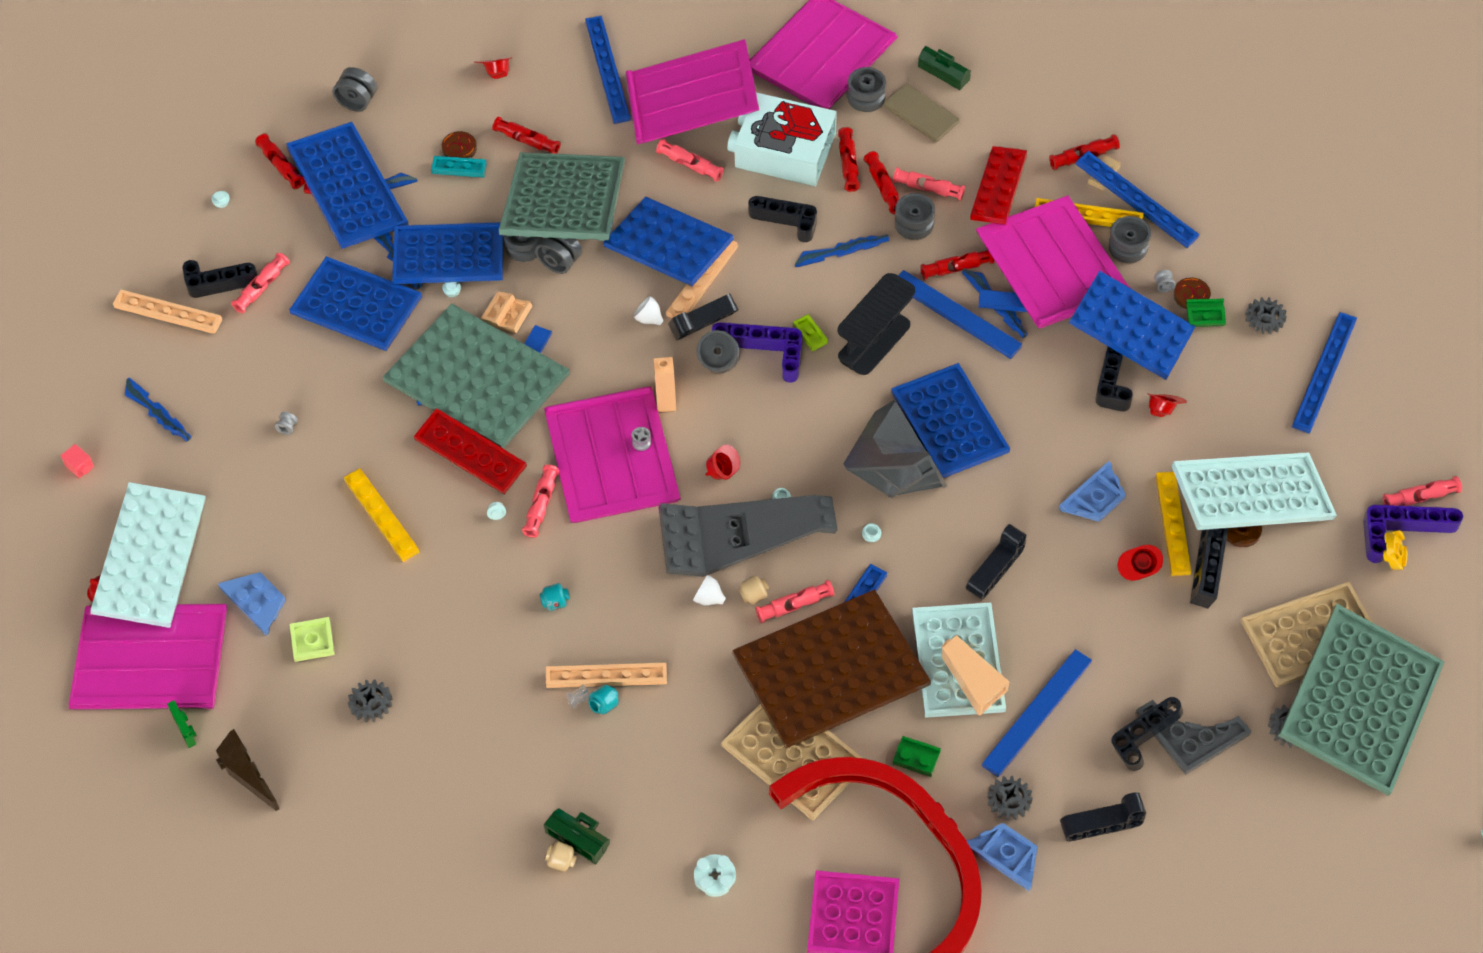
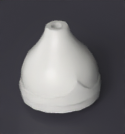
M651 296L647 297L633 314V318L643 324L661 325L664 321L658 303Z
M707 575L693 601L704 606L722 605L726 597L723 595L718 581Z

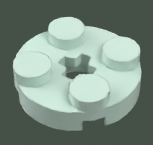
M717 854L699 859L694 869L695 885L708 896L718 897L726 894L736 881V870L733 863L727 856ZM716 871L721 875H719L717 879L714 880L712 876H709V874H712V872Z

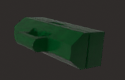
M927 46L922 49L918 58L919 68L958 90H961L970 81L971 70L954 62V56L941 49L937 52Z
M558 808L544 823L546 834L559 842L572 846L576 853L595 865L604 855L610 844V839L595 831L599 822L583 812H580L574 818ZM581 821L588 825L589 828H586L585 826L581 825Z

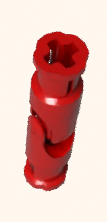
M499 116L494 120L492 130L496 132H502L509 138L541 151L545 150L552 154L559 152L561 142L548 139L546 135L517 123L507 122Z
M843 127L838 130V137L840 138L839 149L842 173L845 179L844 188L848 192H854L860 188V182L857 179L859 173L856 162L855 143L852 140L853 130L849 127Z
M263 133L259 135L255 140L256 146L263 150L266 158L276 167L281 176L290 182V186L293 189L302 187L305 181L303 176L297 173L296 167L287 160V157L279 147L270 141L268 134Z
M1112 134L1109 138L1097 139L1089 144L1064 150L1063 153L1055 156L1052 154L1049 156L1050 165L1053 170H1057L1058 167L1076 164L1077 160L1087 151L1094 156H1100L1105 154L1106 151L1118 150L1120 148L1119 140L1115 134Z
M871 151L864 156L863 160L868 164L869 172L879 188L884 202L889 206V212L895 214L899 194L891 182L884 164L880 162L879 154L876 151Z
M988 249L982 252L974 251L962 256L937 260L935 263L928 265L921 264L920 271L923 279L927 280L928 277L948 275L959 272L963 268L972 269L985 263L993 264L994 259ZM950 261L954 270H948V263Z

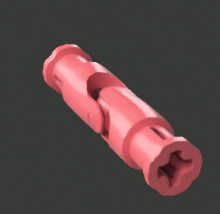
M661 139L657 145L656 153H662L668 156L670 160L683 164L703 176H710L716 182L723 175L724 168L722 166L717 167L711 164V161L694 153H689L678 145H672L665 139Z
M898 167L894 172L893 183L907 184V187L926 192L933 191L944 197L958 198L959 201H962L965 185L958 186L951 184L950 181L935 180L931 176L913 171H902ZM919 178H926L923 184L924 188L919 185Z
M277 253L273 261L264 266L260 275H257L241 291V295L231 302V305L237 312L244 314L250 303H254L268 285L280 275V271L290 264V261L284 254Z
M546 464L542 468L543 474L538 480L532 499L533 505L528 510L527 522L522 528L523 534L528 537L536 538L539 535L538 529L544 520L546 507L549 504L555 487L554 480L559 474L558 468L554 465Z
M1453 476L1452 479L1445 481H1433L1426 485L1402 489L1398 493L1391 495L1388 493L1384 494L1383 504L1410 506L1427 501L1428 498L1437 499L1446 496L1448 493H1460L1462 484L1458 476ZM1414 492H1415V495L1418 497L1417 500H1414V498H1413Z
M826 580L825 583L814 587L812 585L798 593H792L775 599L768 605L757 606L755 611L762 624L765 623V620L772 617L778 618L796 611L803 605H812L819 602L822 598L833 597L834 589L830 581ZM787 600L789 604H791L792 608L790 609L784 608V604Z

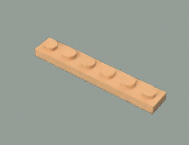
M732 241L693 286L686 284L666 311V316L673 318L683 312L689 313L692 311L738 248L737 242Z
M120 290L113 302L114 308L212 334L216 333L222 322L221 315L125 290Z
M666 663L546 666V688L667 684Z

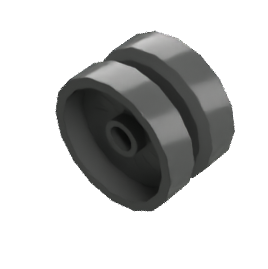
M348 67L342 72L339 80L333 87L332 93L336 101L343 107L356 112L363 111L367 108L371 98H373L377 90V83L367 72L359 68Z
M862 67L854 70L849 75L847 98L848 103L854 109L862 112H872L884 104L886 79L883 73L875 68Z
M910 193L901 197L895 209V228L897 232L910 240H919L928 236L934 228L935 205L933 201L920 193Z
M1125 216L1116 220L1111 227L1108 243L1111 255L1125 263H1134L1143 259L1148 252L1151 238L1149 225L1143 219L1135 216Z
M504 235L506 253L510 258L520 262L532 261L537 258L535 248L543 240V237Z
M544 238L535 248V254L539 261L549 270L559 274L567 273L573 262L582 253L580 243L577 239Z
M710 331L701 337L697 345L698 360L705 368L712 372H728L739 361V344L725 331ZM717 348L721 350V353L718 355L715 352Z

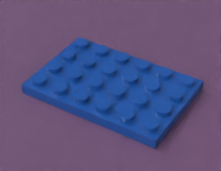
M645 196L610 234L609 240L604 241V247L693 286L730 245L734 238L732 234Z
M501 222L395 226L393 284L503 280V235H499Z
M326 256L289 310L292 315L387 351L421 300L422 294L400 284H393L390 280Z
M1100 270L1069 321V324L1165 380L1171 373L1196 327Z
M959 363L891 388L894 399L943 478L1010 453L1009 445Z

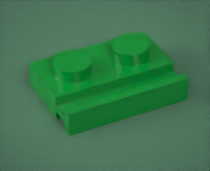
M1224 298L1186 300L1187 322L1190 325L1196 327L1226 325Z
M175 700L167 703L189 748L195 746L196 742L193 737L197 735L192 725H187L186 721H188L184 710H179Z
M902 736L893 759V765L932 777L941 748Z

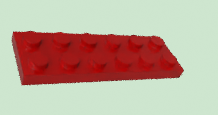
M992 146L970 214V220L1006 225L1027 158V150Z
M437 408L414 435V439L504 495L527 467L526 462Z

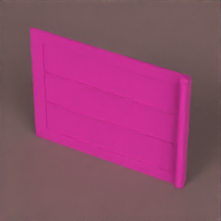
M809 0L750 59L753 74L809 105L830 110L848 90L849 75L856 69L870 67L898 36L889 29L834 0Z
M745 39L639 70L626 71L637 145L760 110Z
M1068 195L1009 216L1006 225L990 223L976 228L979 237L1037 328L1041 329L1072 317L1099 270L1131 288L1127 285Z
M652 386L544 408L571 523L659 506L661 503H675L681 500ZM637 427H645L650 431L651 446L647 450L638 451L632 445V432Z
M177 604L170 628L91 614L92 605L85 607L69 699V709L169 708L167 703L175 700L178 708L214 709L227 604Z

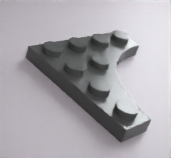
M1154 700L1136 709L1137 716L1140 717L1155 707L1157 704ZM1238 716L1232 720L1215 724V726H1201V724L1183 723L1177 720L1154 737L1186 775L1251 735L1252 731ZM1154 717L1151 723H1159L1161 718Z

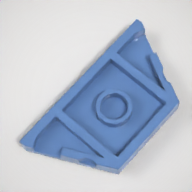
M1108 461L1059 505V510L1100 522L1125 499L1126 494L1123 487L1119 484L1117 475L1112 470L1111 462Z
M261 572L219 583V588L265 636L268 635L272 622L276 620L279 610L286 601L285 597Z
M1004 823L995 826L992 830L980 833L976 838L966 840L973 854L1026 890H1031L1037 846Z

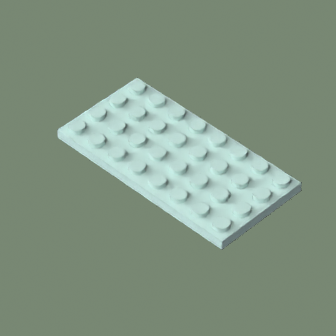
M1309 452L1174 461L1171 465L1197 530L1334 520L1337 516Z
M128 483L92 603L91 614L171 627L206 496Z

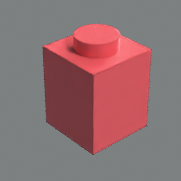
M76 444L60 455L64 465L79 479L84 474L89 473L94 467L90 456Z

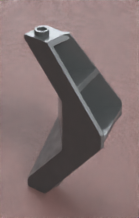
M895 400L874 412L843 463L847 471L858 476L890 498L901 494L947 487L937 466L921 444Z

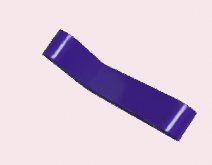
M718 322L712 326V331H725L731 335L739 344V348L783 351V380L792 383L798 379L802 351V332L799 329Z
M1371 505L1367 509L1363 520L1366 557L1372 563H1380L1384 559L1386 530L1455 533L1461 525L1463 513L1456 508Z

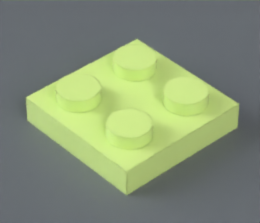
M329 617L290 624L295 662L335 655Z

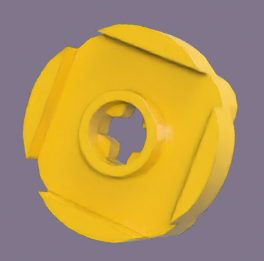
M1400 530L1385 533L1386 550H1384L1383 557L1385 562H1389L1392 570H1403L1402 567H1405L1407 563V546L1402 544V540H1405V537Z

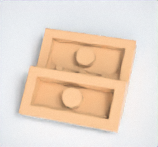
M497 291L481 320L498 329L517 333L533 306L530 301L515 299L513 294Z

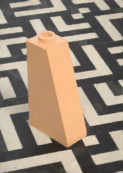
M673 357L654 358V381L658 413L676 411Z
M957 635L953 639H948L942 645V659L976 713L981 716L1008 691L1009 681Z

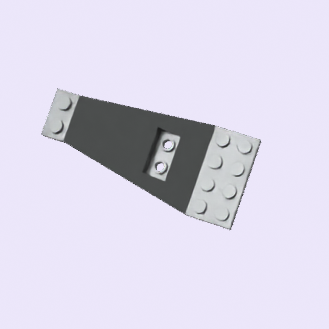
M808 495L698 507L661 503L658 507L667 574L704 577L813 533L835 534L838 530L833 499L830 496Z

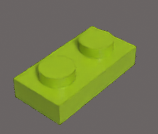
M809 314L793 321V327L802 332V339L812 352L828 344V339Z

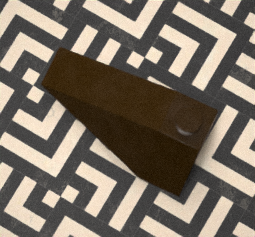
M234 729L231 730L216 749L219 757L216 761L220 769H226L227 773L275 811L279 810L275 797L263 777L260 778L261 775L254 761L251 762L247 749Z

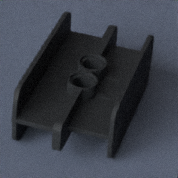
M885 274L839 324L837 328L839 336L848 341L838 353V359L843 365L860 375H867L872 372L910 328V320L901 315L900 312L912 300L915 294L913 284L896 274Z

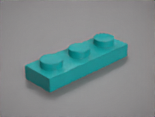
M434 156L431 172L432 174L484 178L487 161L486 159Z

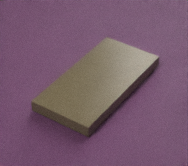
M908 83L903 85L884 102L886 109L936 143L959 123L958 117Z

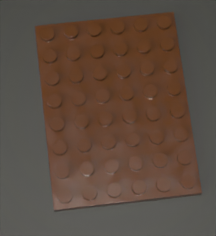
M875 589L732 650L734 658L785 748H789L931 685L930 678Z

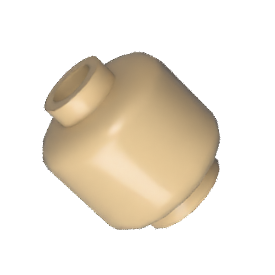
M755 575L743 581L739 591L745 603L749 602L751 605H754L767 598L766 590L769 587L764 578L760 580Z
M557 841L553 845H549L544 860L547 861L548 867L566 872L569 867L573 868L577 856L573 855L574 848L572 846Z

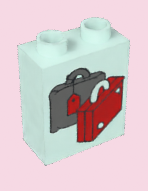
M756 93L760 110L739 116L738 125L742 126L740 132L732 130L728 140V151L735 153V167L816 187L836 136L837 111Z

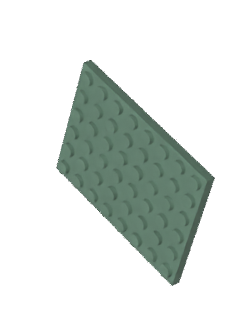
M520 152L499 227V235L609 240L625 165V157Z
M451 303L383 376V381L433 411L436 408L504 449L570 375V370Z
M1336 604L1278 736L1389 796L1394 789L1445 661Z

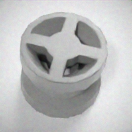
M1161 270L1155 274L1154 279L1158 283L1157 289L1159 292L1165 293L1175 288V281L1172 279L1173 274L1170 270Z
M281 412L280 420L276 422L275 429L282 434L291 435L294 430L293 426L297 424L298 419L289 412Z
M637 427L632 432V445L638 451L647 450L651 446V434L647 428Z

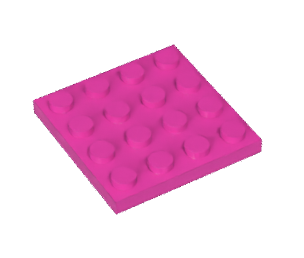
M815 870L807 953H893L900 879Z

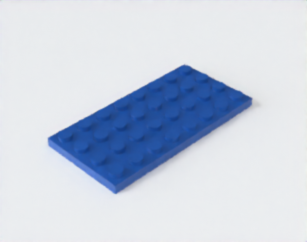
M353 122L286 143L290 155L341 249L392 232L395 226L408 225V220Z

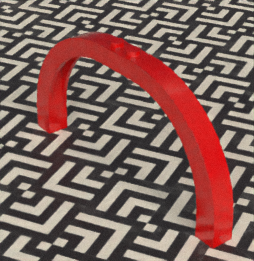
M835 757L808 763L791 771L769 786L768 794L780 809H783L813 789L841 782L872 785L895 795L905 802L918 815L949 854L958 873L961 887L959 917L948 936L929 953H963L973 935L981 907L982 888L978 865L969 844L958 830L956 822L944 813L943 806L939 802H935L922 786L903 772L889 765L854 757Z

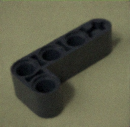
M753 196L748 201V214L752 219L796 226L799 241L807 243L812 240L817 224V209L813 205L762 196Z
M188 260L182 266L188 293L193 298L245 288L258 275L253 263H242L204 272L200 271L199 264L195 260Z
M729 293L689 313L683 312L673 317L668 325L675 339L679 340L734 314L739 309Z
M1107 346L1095 401L1098 406L1103 408L1127 411L1131 407L1133 392L1127 387L1116 385L1123 355L1119 352L1113 353L1115 350Z
M1011 524L1007 525L1001 534L1000 543L970 578L966 585V590L983 600L1021 555L1025 548L1027 534Z
M1175 697L1165 699L1112 736L1113 747L1129 770L1137 771L1143 767L1144 759L1137 747L1182 717L1183 708L1180 700ZM1173 706V708H1176V710L1173 711L1172 709H1169V708ZM1154 717L1161 718L1160 722L1156 724L1151 723V720ZM1136 729H1144V732L1142 734H1134V731ZM1120 740L1127 741L1124 746H1117ZM1131 756L1139 757L1134 763L1128 761Z
M1133 792L1125 795L1121 800V804L1066 815L1060 819L1066 841H1076L1136 828L1144 823L1146 810L1140 793Z

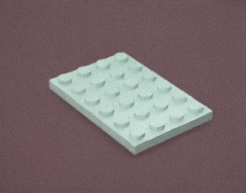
M976 603L912 608L917 657L931 680L930 686L921 689L925 718L977 714L942 659V645L945 641L953 639L957 635L1001 674L992 604ZM1003 695L983 714L1006 712L1005 696Z

